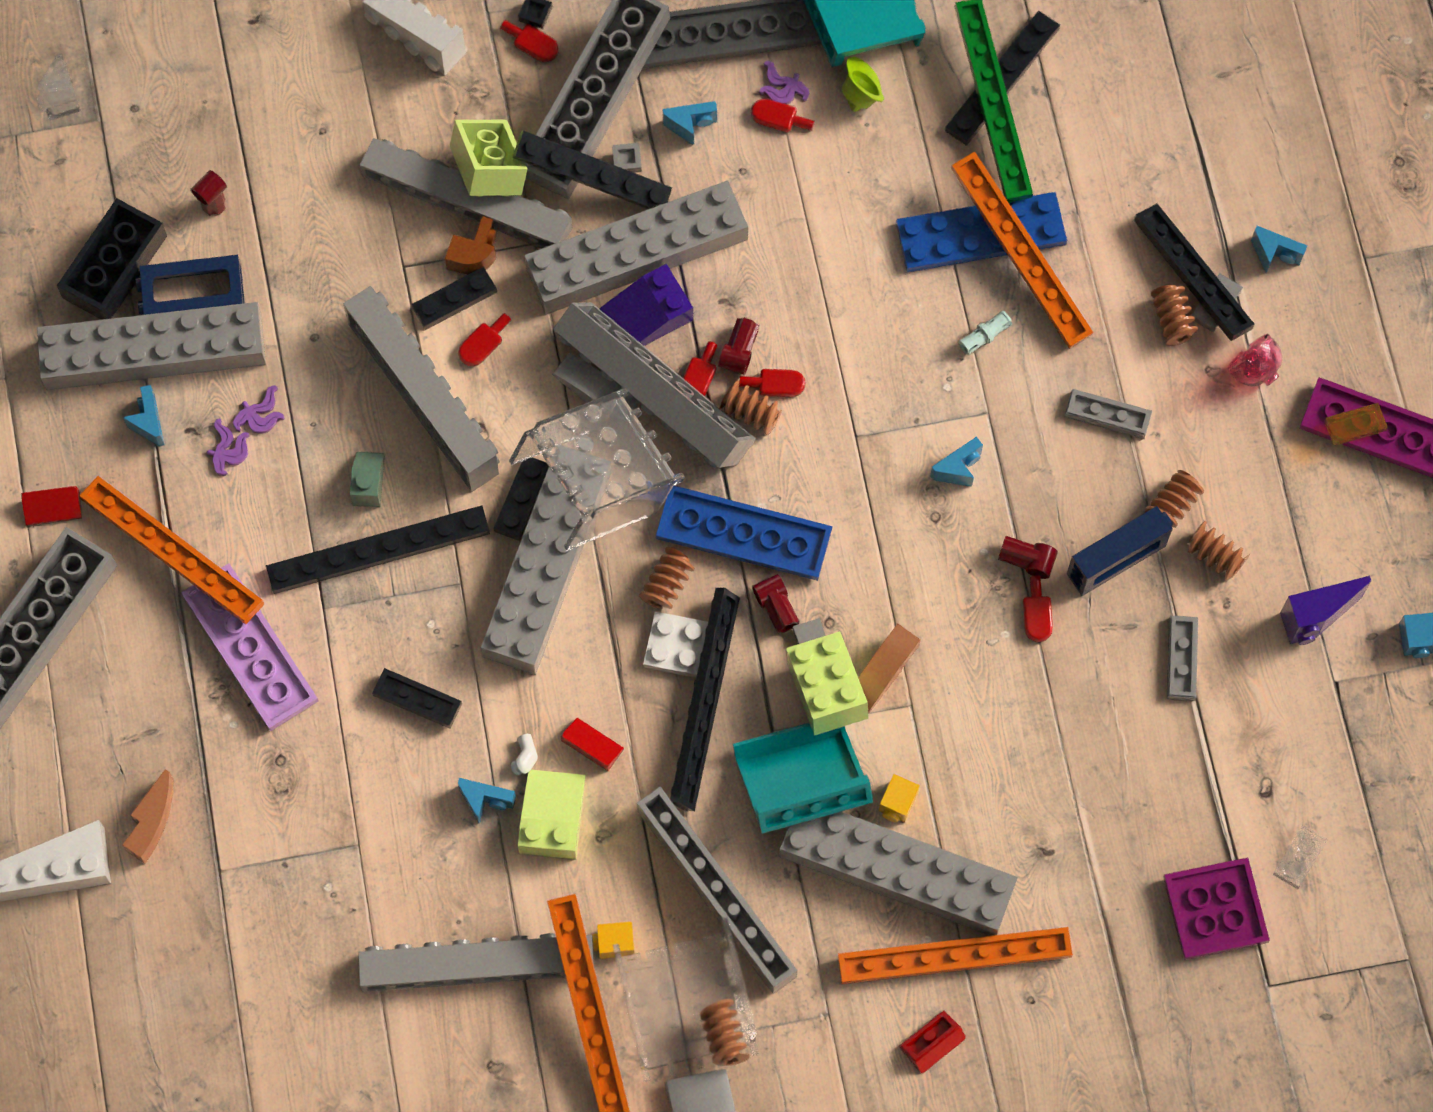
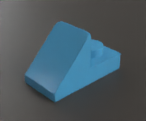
M716 101L662 109L663 125L694 145L693 126L706 127L717 122Z
M1256 226L1251 239L1266 273L1274 256L1279 257L1281 261L1287 264H1297L1300 266L1307 249L1305 244L1260 226Z
M151 385L140 387L142 397L137 398L140 414L125 416L123 419L129 429L154 444L163 446L164 440L154 391Z
M976 436L932 466L930 477L934 481L972 486L974 477L965 465L970 467L981 458L983 444Z
M459 778V790L478 823L481 821L485 803H489L491 808L497 810H506V807L514 808L516 801L515 791Z

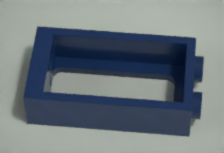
M238 254L140 266V276H136L138 293L142 292V301H138L139 315L245 303L242 266ZM221 272L229 273L230 291L227 294L162 302L154 300V280Z
M1156 506L1073 555L1067 575L1080 595L1084 596L1165 548L1173 529L1170 517L1166 512H1161Z

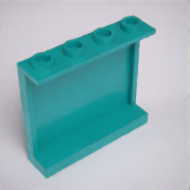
M804 0L832 67L842 65L846 56L913 40L915 47H917L926 33L924 21L919 19L916 12L915 0Z
M810 723L733 744L736 764L762 834L873 803L869 778L863 774L845 726L814 735Z

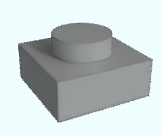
M639 143L612 145L615 166L633 173L642 172Z

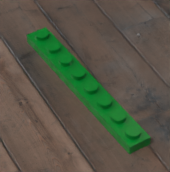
M982 0L956 2L954 8L1003 195L1008 202L1032 198L1033 190Z

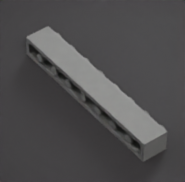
M373 138L360 163L361 174L365 178L479 224L482 216L493 219L494 230L541 249L567 240L572 230V219L565 211L547 208L536 199L527 200L519 195L469 196L459 169H450L436 159H431V161L425 159L414 150L407 149L405 151L400 149L393 142L386 139L381 141Z
M659 787L637 802V812L770 991L775 994L797 978L798 970L663 789Z
M554 933L541 934L539 939H528V936L519 935L511 937V941H499V938H484L482 943L456 940L453 941V945L441 946L440 942H427L423 944L424 947L412 948L411 944L395 945L394 949L383 950L381 946L366 947L365 951L358 952L362 992L566 977ZM586 935L594 965L592 935Z

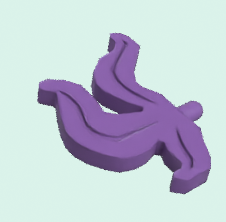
M764 62V66L768 69L767 78L769 83L773 86L785 87L777 90L771 86H764L759 91L760 95L766 94L770 100L790 104L794 99L795 93L803 97V102L807 101L810 92L798 80V73H795L793 78L788 76L781 77L777 73L773 62Z
M275 385L268 387L265 399L260 404L249 406L246 401L242 402L244 409L238 413L233 421L237 431L240 432V426L248 422L253 432L267 433L275 426L279 419H285L284 415L280 412H273L265 418L257 414L268 413L275 407L274 393L278 390V387Z
M219 418L215 421L214 428L222 440L217 445L215 451L208 450L207 454L213 456L216 473L226 476L228 473L224 471L225 463L239 465L247 458L248 448L246 439L249 438V434L247 432L241 433L237 436L235 448L226 450L232 444L234 437L229 428L221 424L222 421Z

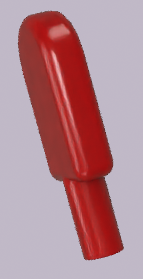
M507 20L503 21L500 29L516 38L514 40L516 48L541 62H550L557 57L559 46L552 37L530 24H526L521 29Z
M760 99L751 108L752 119L766 127L784 132H790L792 126L810 131L814 127V120L796 116L797 108L769 99Z
M503 313L490 327L486 323L480 324L459 347L458 355L461 362L472 367L481 364L502 343V337L499 333L511 322V318L506 313Z
M711 341L707 342L701 359L691 358L683 376L684 380L704 396L717 370L716 365L712 364L711 360L718 345Z
M762 369L760 377L740 376L739 387L748 385L752 388H760L761 396L797 397L804 391L806 383L804 376L796 370Z
M1031 576V597L1023 599L1024 629L1030 640L1043 642L1051 636L1053 631L1051 598L1049 596H1042L1041 576Z

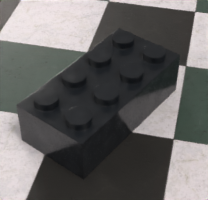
M116 198L57 284L61 297L101 320L112 319L135 285L136 276H140V266L149 264L166 239L167 234L163 223Z

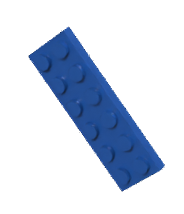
M1056 192L1033 195L1029 199L1008 202L1039 250L1067 244ZM976 206L896 219L907 273L1007 255Z
M670 485L657 529L656 539L818 581L833 526Z

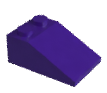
M667 264L643 275L599 308L643 346L693 321V306Z
M1366 576L1288 596L1280 615L1289 643L1298 642L1299 645H1306L1314 642L1315 638L1363 597L1372 581L1371 577Z

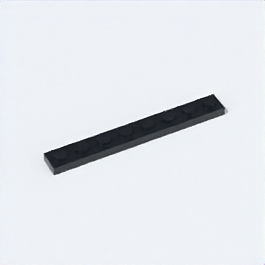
M481 505L266 565L273 594L489 535L490 530L483 506Z
M725 587L715 588L714 598L711 602V612L705 630L706 635L700 654L697 677L694 681V691L691 705L688 709V719L682 737L683 742L677 761L674 784L671 789L670 800L675 806L684 811L695 812L740 597Z

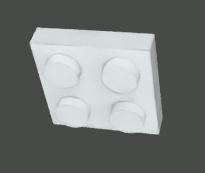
M655 611L643 667L696 678L708 622Z

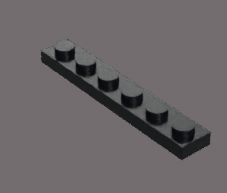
M1039 10L998 60L1007 95L1060 29L1059 23ZM976 89L945 127V132L966 146L985 124Z
M524 130L520 132L512 157L646 209L667 203L672 190L670 186Z
M1158 203L1135 215V223L1230 341L1253 329L1255 323Z

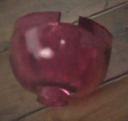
M1266 333L1250 343V348L1244 353L1241 351L1227 367L1230 374L1243 385L1259 386L1265 383L1268 386L1279 377L1277 371L1282 365V351L1275 339Z

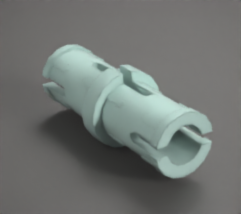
M1001 311L986 323L978 324L977 329L958 341L960 348L966 355H970L985 343H991L994 341L995 336L1012 326L1011 318L1005 311Z

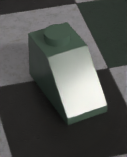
M356 452L350 485V498L353 506L381 507L384 453Z

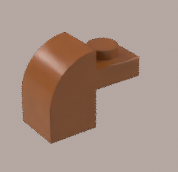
M482 216L474 240L457 235L452 236L445 256L447 270L468 275L482 267L487 270L494 263L496 251L493 245L496 240L497 230H494L493 219Z

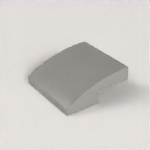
M726 1069L694 1074L664 1082L671 1112H736Z

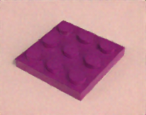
M1248 857L1164 874L1163 879L1184 960L1269 943L1270 938Z

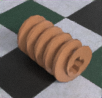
M1165 285L1152 290L1150 293L1151 297L1154 298V306L1158 308L1156 313L1161 318L1159 322L1160 326L1164 328L1163 335L1167 338L1166 345L1168 346L1185 343L1191 339L1192 334L1198 331L1197 326L1189 327V324L1195 321L1194 316L1186 317V314L1192 311L1191 306H1182L1189 301L1188 297H1179L1185 291L1184 286Z
M736 380L727 390L720 404V409L725 406V413L728 415L735 411L734 416L737 420L745 416L744 423L747 425L754 421V429L756 430L764 426V434L769 435L777 424L782 410H777L778 401H774L769 406L767 405L769 396L766 395L759 401V391L756 390L750 396L748 395L749 386L746 385L740 391L738 390L740 381Z
M1178 470V473L1172 475L1171 481L1167 482L1164 489L1159 491L1158 498H1154L1151 506L1146 507L1144 511L1146 513L1157 506L1161 512L1168 514L1173 528L1178 526L1174 517L1183 519L1185 516L1180 509L1185 511L1191 510V506L1187 501L1192 503L1198 501L1194 492L1199 495L1204 493V489L1199 482L1183 470Z
M1204 521L1190 538L1188 552L1192 554L1199 550L1197 556L1199 560L1208 556L1206 565L1211 567L1217 563L1215 572L1219 574L1226 570L1225 579L1229 580L1238 573L1250 554L1242 558L1244 548L1240 547L1233 551L1234 541L1232 540L1226 545L1223 544L1225 535L1222 534L1215 538L1216 528L1213 527L1209 531H1205L1207 522Z
M666 547V554L660 557L661 564H657L654 567L655 573L649 576L650 583L644 585L643 589L645 592L639 594L642 601L659 609H663V607L667 609L673 608V605L668 601L669 598L678 599V595L673 590L684 589L679 579L688 581L689 576L684 571L692 572L695 569L689 563L690 560L684 553L673 547Z
M731 999L712 1003L700 1012L701 1020L705 1021L703 1029L708 1032L706 1040L711 1043L709 1051L714 1054L712 1061L715 1065L719 1066L736 1065L750 1058L747 1053L740 1054V1051L747 1048V1045L744 1042L737 1043V1040L744 1037L743 1032H734V1029L741 1026L740 1021H731L732 1018L738 1015L737 1010H728L735 1003Z

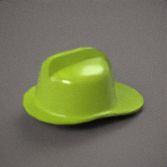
M849 57L846 60L848 75L841 90L847 98L851 110L856 112L861 108H869L876 101L882 102L884 96L877 74L862 59Z

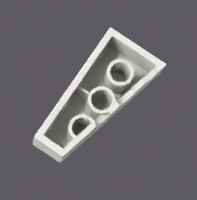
M412 0L363 1L366 19L373 25L379 24L383 27L385 33L391 39L401 41L409 53L414 56L418 54L424 59L426 65L435 72L438 70L446 75L466 54L463 29L457 25L453 28L449 27L446 24V18L439 14L433 17L422 3L412 4Z
M100 820L0 861V902L111 884L105 828Z

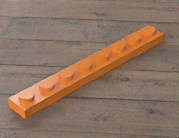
M975 151L951 166L952 171L1068 348H1072L1091 336L1094 332Z
M97 476L79 495L84 503L245 625L263 607L264 602L260 597L101 477Z
M576 894L548 900L549 911L599 1112H630Z
M1069 927L838 953L841 984L1072 958L1073 953Z

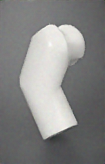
M524 734L517 738L521 753L516 761L511 763V770L515 775L527 774L537 761L538 756L531 734Z

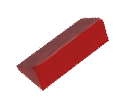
M77 486L21 493L26 526L82 519L80 492Z
M578 717L561 735L563 743L606 771L611 769L624 750V747Z
M943 1010L899 1047L916 1069L923 1074L962 1043L966 1036L961 1026Z

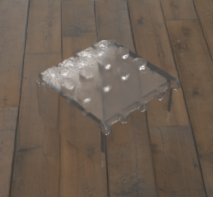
M627 388L620 389L537 422L533 429L524 432L509 460L511 465H514L542 453L553 473L561 472L556 478L567 495L577 494L571 501L582 518L579 519L564 545L566 551L657 514L673 486L685 479L682 473L674 475L667 464L672 458L668 452L661 455L652 440L657 437L655 431L646 432L639 422L638 417L642 415L640 408L632 410L624 399L629 395Z
M728 917L722 918V933L702 937L704 948L698 947L696 939L674 944L675 955H670L669 947L664 946L645 951L647 961L642 962L640 952L622 957L619 944L613 945L617 973L644 1082L650 1081L648 1070L667 1066L669 1075L672 1076L676 1075L673 1064L696 1059L698 1069L704 1068L702 1057L713 1054L709 1051L711 1043L706 1040L708 1032L703 1029L705 1021L701 1020L700 1012L705 1007L720 1000L731 999L735 1002L734 1005L728 1008V1010H737L738 1013L731 1021H740L741 1026L734 1029V1032H743L744 1037L737 1040V1043L744 1042L747 1046L750 1045L752 1056L758 1054L755 1042L756 1028Z

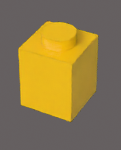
M893 774L881 800L879 812L883 813L882 816L889 821L895 823L902 821L905 823L919 793L920 785Z
M632 921L597 925L598 933L592 934L593 951H599L600 959L635 956Z

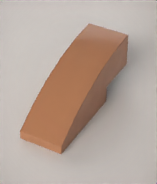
M897 624L858 677L868 702V714L899 676L904 665L920 646L921 640L900 624Z
M166 769L131 814L134 822L138 825L123 843L125 850L144 864H146L164 832L170 813L174 779Z

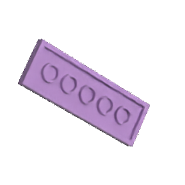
M229 563L221 568L243 585ZM194 585L181 592L190 609L270 731L319 701L260 610L245 625Z

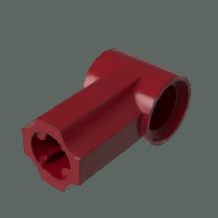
M209 170L190 190L196 199L200 201L203 211L209 216L212 214L220 215L226 209L223 191L227 188V185L218 174Z
M737 318L729 342L724 345L718 363L719 368L741 375L746 374L752 356L751 350L759 331L758 324L748 318Z
M1005 536L998 560L1024 568L1032 576H1041V579L1050 578L1058 550L1044 543H1035L1033 545Z
M778 574L752 585L759 605L762 609L765 608L778 634L788 632L793 629V626L800 623L787 598V589Z

